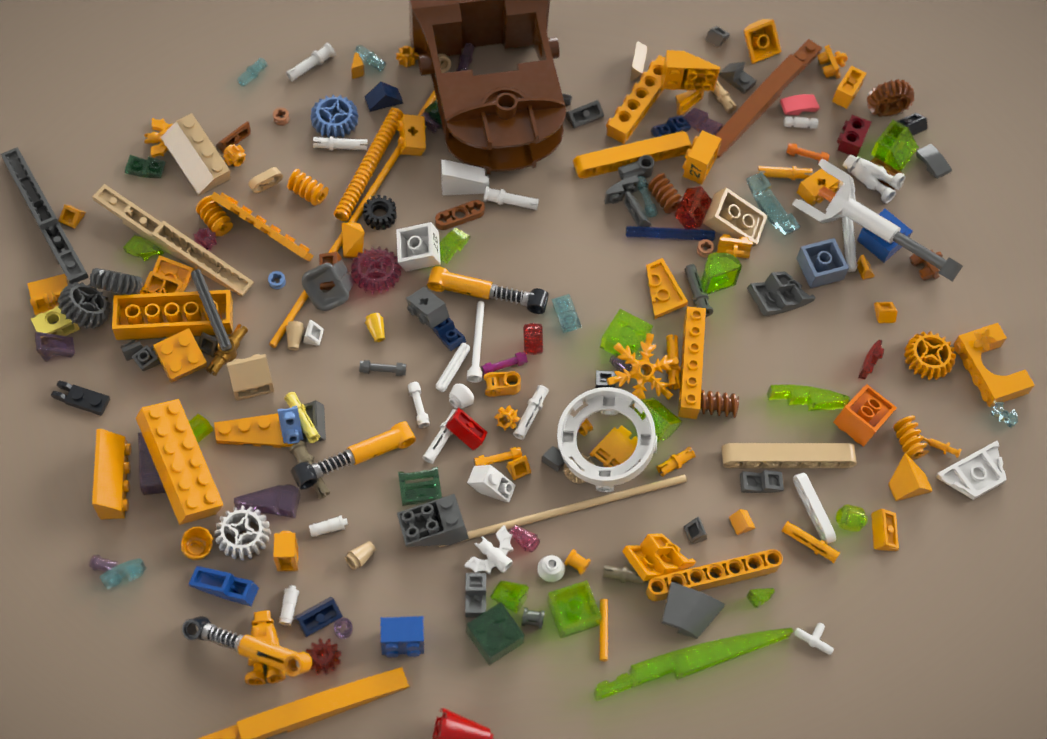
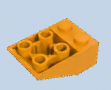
M667 50L662 68V89L714 91L720 67L685 51Z

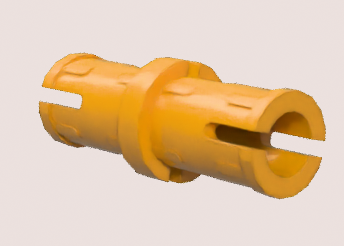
M687 447L685 450L671 455L670 459L657 465V471L659 473L662 472L660 475L664 477L674 469H680L684 463L696 457L691 447Z

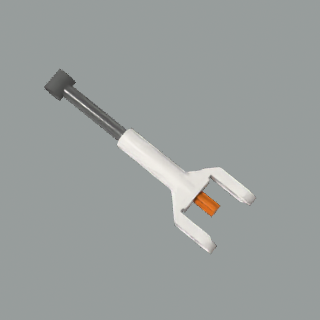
M820 160L818 165L821 169L845 183L844 186H841L837 193L825 186L819 189L818 195L830 202L826 209V214L803 200L795 199L792 204L793 206L822 224L846 216L889 243L896 242L940 269L938 272L940 275L953 282L963 265L950 257L945 260L901 233V228L857 202L853 177L826 160Z

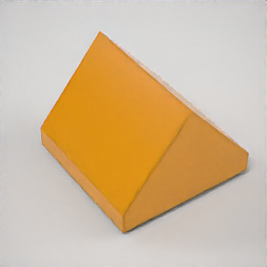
M526 455L508 462L506 465L513 480L531 473Z
M739 509L729 517L737 535L755 529L747 510Z

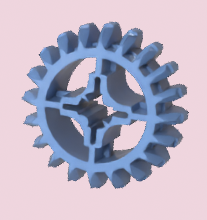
M333 94L330 98L326 95L324 100L320 98L319 103L315 102L311 110L312 126L317 133L321 132L322 137L327 135L328 138L330 136L335 138L341 136L344 138V134L350 135L351 131H354L355 126L358 124L359 115L356 105H354L352 100L349 101L347 97L342 99L341 95L335 97Z

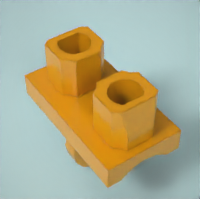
M830 45L824 46L825 51L817 55L820 65L830 63V65L822 67L826 78L835 75V78L839 79L841 75L838 65L844 67L848 57L845 53H840V51L835 52L836 56L834 57Z
M723 234L719 238L717 254L731 256L733 261L736 260V257L749 258L752 241H749L748 237L741 236L738 239H734L728 234Z

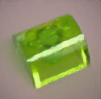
M714 252L710 254L701 278L704 292L711 294L736 285L742 268L740 261L728 253Z
M655 397L641 400L652 415L657 442L668 439L683 423L682 420ZM636 408L634 409L642 420L646 418L644 412L640 413Z

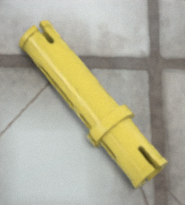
M295 392L286 394L284 400L290 408L293 406L298 407L301 429L306 435L308 442H317L320 435L308 417L304 404H301Z

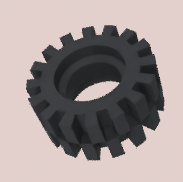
M377 195V198L372 196L371 200H366L367 204H364L363 212L364 220L368 226L370 225L372 229L376 227V230H380V227L386 230V226L390 228L391 223L394 225L397 218L396 206L390 197L387 200V196L384 195L381 198V195ZM377 209H384L387 211V214L376 216L373 212Z

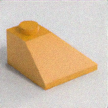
M762 19L749 24L744 29L751 63H756L782 52L774 19Z

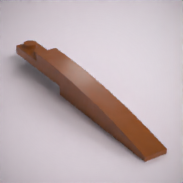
M808 39L793 55L790 54L756 89L715 135L722 138L717 154L718 158L781 96L782 91L821 53V46Z

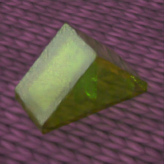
M500 580L490 597L517 614L528 598L529 587L523 584Z

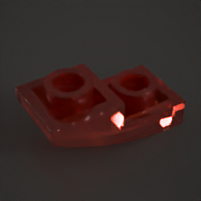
M878 340L869 350L860 368L858 378L866 379L869 373L872 374L878 359H882L884 354V348H881L882 340Z

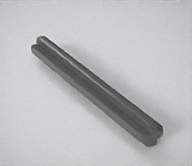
M199 269L192 271V279L221 350L231 349L230 340L202 272Z

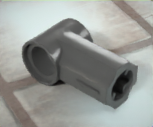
M643 155L639 158V161L619 167L620 179L624 180L636 175L638 178L651 177L654 159L649 155Z

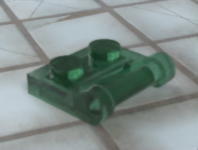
M431 467V470L398 472L402 506L428 503L442 498L438 467ZM433 477V480L407 484L405 482L408 480Z

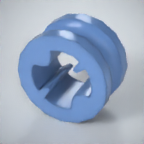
M274 271L268 276L269 284L273 289H281L285 286L286 280L282 272ZM278 277V279H280V282H274V278Z

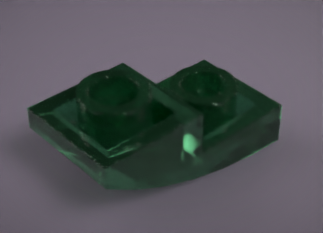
M130 155L125 173L145 178H161L166 161L149 156L146 160Z

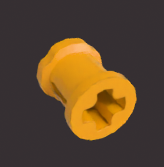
M573 549L564 564L566 566L570 565L579 571L578 574L582 575L591 560L583 558Z

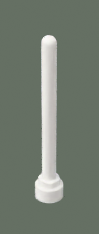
M483 301L477 303L472 366L467 371V380L473 383L481 382L483 374L479 367L485 305Z

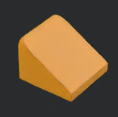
M357 52L354 53L351 67L352 79L362 77L365 74L364 64Z
M64 204L58 222L75 229L86 212Z
M860 255L857 269L862 280L873 278L875 275L870 263L864 255Z
M893 302L874 303L878 323L896 322L898 311Z

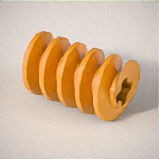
M300 169L294 170L289 177L288 189L294 191L301 198H305L307 202H311L314 206L322 203L328 195V187L323 188V184H318L316 179L312 181V177H306V173H301Z
M212 195L201 199L197 204L196 212L214 236H223L232 229L233 223L230 222V217L219 206V203L211 199Z
M908 416L897 421L893 429L897 432L896 436L899 439L900 445H902V451L914 460L929 453V450H923L927 447V443L920 444L924 440V436L917 437L921 433V429L914 430L918 423H911L916 419L915 416Z

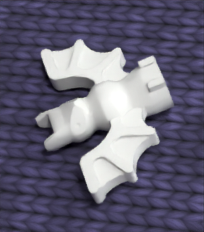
M505 525L496 532L500 547H493V544L482 536L483 541L480 544L475 543V545L483 554L487 555L488 559L481 560L472 557L465 564V568L472 569L474 573L484 571L491 574V570L494 567H497L504 573L512 565L513 561L506 556L508 552L513 551V547L510 544L512 534L507 532Z

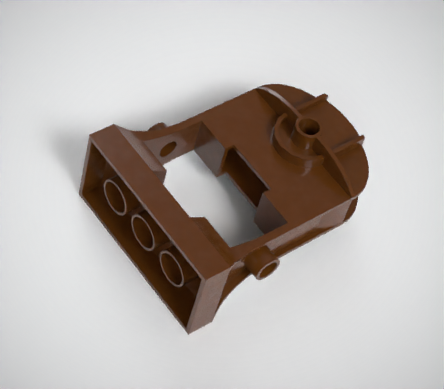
M409 0L411 47L415 48V53H418L420 75H431L444 137L450 153L468 165L485 168L487 174H491V171H513L530 166L535 168L536 162L554 152L563 138L566 106L553 59L560 56L557 37L548 38L547 35L550 0ZM503 44L505 49L534 45L539 61L518 63L517 70L473 76L472 69L442 73L438 55H460L463 48Z

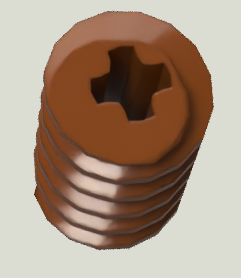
M661 173L650 181L648 190L656 198V201L660 203L659 205L663 208L664 212L671 214L677 211L684 202L680 201L681 195L677 194L678 191L676 189H673V184H669L670 180L668 178L665 179V173Z
M701 390L700 409H702V414L705 415L707 409H709L710 415H713L714 411L717 410L718 416L724 411L726 417L732 412L733 418H736L739 408V396L736 399V395L732 393L728 397V394L725 392L721 397L720 392H716L713 397L712 391H708L707 395H705V391Z

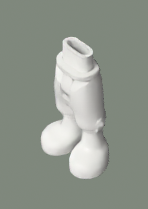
M850 154L843 163L848 172L865 184L867 189L878 190L882 195L881 200L885 203L890 202L894 198L896 191L884 186L878 180H883L896 190H899L905 179L904 174L897 173L895 176L887 174L883 166H878L859 156L855 157Z

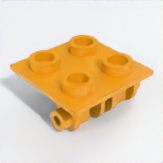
M65 274L27 283L34 315L45 313L59 305L57 301L60 293L68 286Z

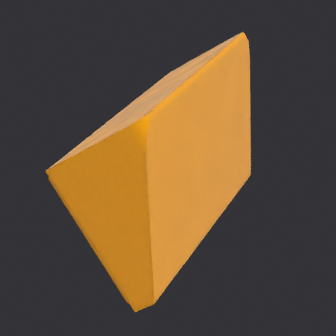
M882 508L872 512L874 549L898 551L896 513Z

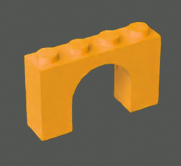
M998 323L959 335L953 344L955 352L961 357L965 369L969 371L973 383L978 387L982 399L989 407L1029 394L1035 386L1026 369L1007 376H999L988 371L983 365L981 354L987 351L983 346L974 347L975 341L978 340L974 332H979L983 335V332L989 329V336L994 337L996 341L989 343L988 351L999 348L1007 337Z

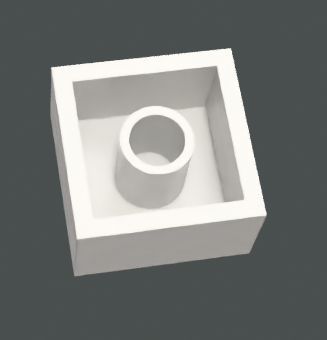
M431 222L396 230L398 263L406 272L441 265L439 231Z

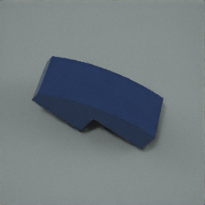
M683 115L669 118L664 124L653 126L651 133L654 137H660L682 131L687 132L691 129V126Z
M450 318L432 328L450 351L459 347L461 343H466L465 336L455 328L454 322Z

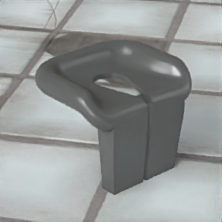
M342 260L333 265L330 263L321 264L305 272L302 277L304 290L313 305L321 311H329L347 302L349 291L355 283ZM334 282L335 286L330 291H321V283Z

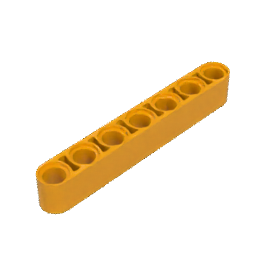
M682 131L582 154L573 159V165L578 177L583 179L618 171L619 167L639 161V158L643 155L651 156L654 162L686 154L689 148L692 149L693 146L687 133Z
M770 549L654 577L649 581L646 595L651 601L667 599L671 582H678L680 585L702 591L772 574L780 567L783 557L778 550ZM768 559H773L776 564H771ZM748 564H755L757 569L751 568ZM729 568H735L738 573H732ZM710 573L718 574L719 578H713ZM696 577L700 582L695 583L690 578ZM651 587H659L661 592H654Z

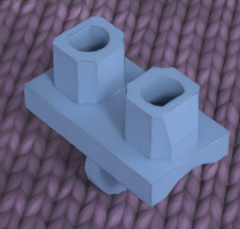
M298 407L277 409L283 442L293 444L303 440Z

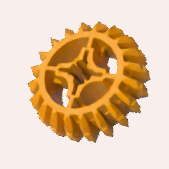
M923 331L920 335H914L905 346V364H910L909 370H915L914 375L921 374V379L927 376L928 380L933 377L937 380L950 373L955 365V348L950 347L951 341L946 342L945 337L940 338L939 333L933 335L931 331L928 334Z

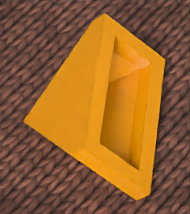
M691 90L677 95V116L683 115L703 98L704 91Z
M342 223L343 258H362L365 232L361 224Z

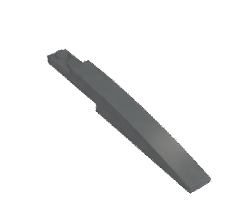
M18 147L2 153V159L69 283H78L89 278Z

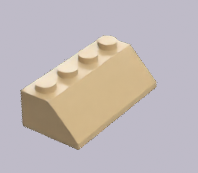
M192 113L175 121L162 135V141L198 196L230 180V169Z

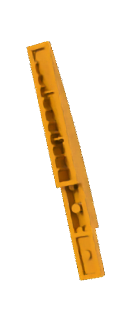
M400 667L237 721L236 725L198 739H266L285 731L289 733L409 688V684L403 668Z

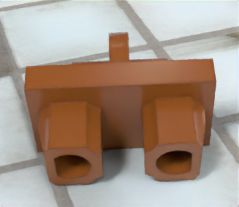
M936 252V253H935V254L939 255L940 257H943V255H942L941 252ZM915 254L909 257L914 267L921 263L925 265L924 268L919 270V274L924 281L931 277L934 280L939 278V269Z

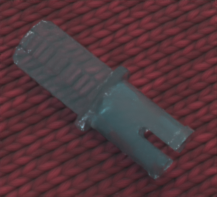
M362 45L356 47L354 52H357L365 60L366 64H371L378 71H382L385 68L386 62L377 57L375 52H370Z
M259 58L252 66H248L247 70L237 79L239 84L246 86L253 78H257L258 74L267 67V62L263 58Z

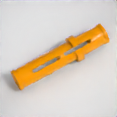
M758 166V171H765V173L758 172V177L791 178V180L806 179L811 175H805V173H812V168Z
M673 334L667 335V360L678 357L679 360L678 336L674 335L673 339ZM677 364L669 366L672 371H666L668 374V388L672 389L673 385V390L680 388L679 374L681 367Z
M789 521L786 522L781 531L812 549L814 554H820L832 561V563H835L841 553L825 544L826 541L818 540Z

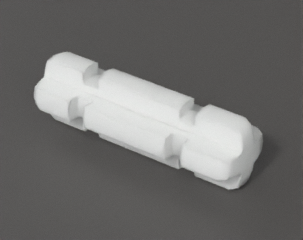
M786 116L784 126L791 127L793 125V127L808 128L809 126L816 129L818 127V119L811 118L809 120V118L794 117L793 119Z

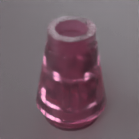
M515 525L510 531L512 537L524 551L531 553L540 543L537 534L518 525Z

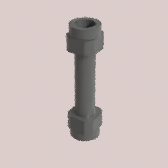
M370 360L360 361L359 372L368 374L370 371L396 373V376L406 375L407 364L398 362L396 365L370 363Z

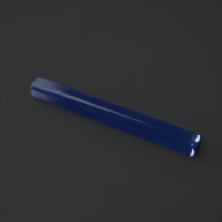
M627 226L625 229L627 237L685 240L708 239L710 241L715 239L714 230Z

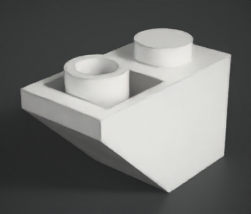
M491 465L474 466L467 482L480 494L504 502H510L516 486Z

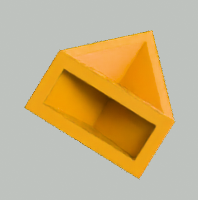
M904 453L888 483L895 501L933 491L926 474Z

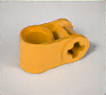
M515 371L489 372L484 375L487 388L485 389L486 396L516 395L521 390V377ZM509 382H515L516 384L510 385V384H508V383H509Z

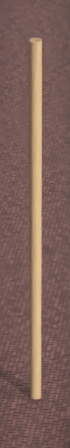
M684 474L468 531L469 539L467 540L496 533L504 525L506 530L684 483L687 482V478Z

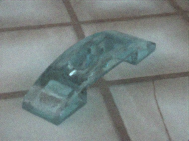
M763 172L747 178L748 186L763 213L768 215L767 219L779 232L787 235L801 228L792 213L787 214L770 190L772 185Z

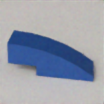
M196 566L188 584L208 594L247 606H252L259 589L251 580L235 577L232 573Z

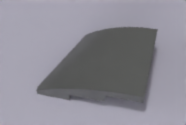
M771 272L765 282L750 283L747 287L763 316L791 311L807 305L816 299L813 294L809 296L801 289L802 285L795 281L787 272Z
M671 582L661 623L678 628L677 633L697 639L720 613L725 604L702 592Z

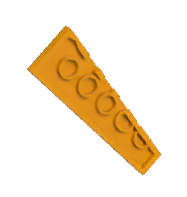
M214 192L210 197L303 259L310 262L314 255L309 253L310 248L302 243L297 245L294 243L296 239L288 234L283 236L280 234L281 229L273 224L268 226L265 224L267 220L257 215L255 217L251 215L253 211L244 205L242 208L237 205L239 202L223 192L221 194Z

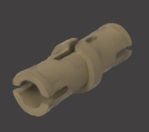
M604 566L603 578L621 580L620 582L625 583V581L642 585L644 583L635 570L627 569L625 566L623 568Z

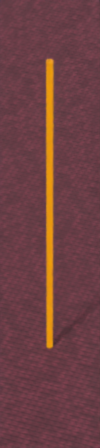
M434 90L417 116H426L436 100ZM396 147L348 223H356L363 213L364 204H367L366 200H371V197L375 195L400 156V147ZM342 232L328 253L338 252L342 246ZM303 290L270 341L269 345L276 348L286 332L288 322L294 320L309 297L305 290Z

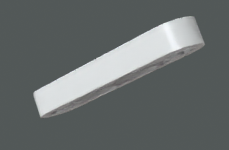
M804 472L794 475V485L820 539L826 541L825 544L835 542V531L808 476Z

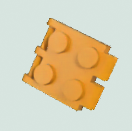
M621 425L618 429L614 427L589 455L601 461L605 468L618 466L627 461L634 453L638 437L634 436L630 439L632 433Z

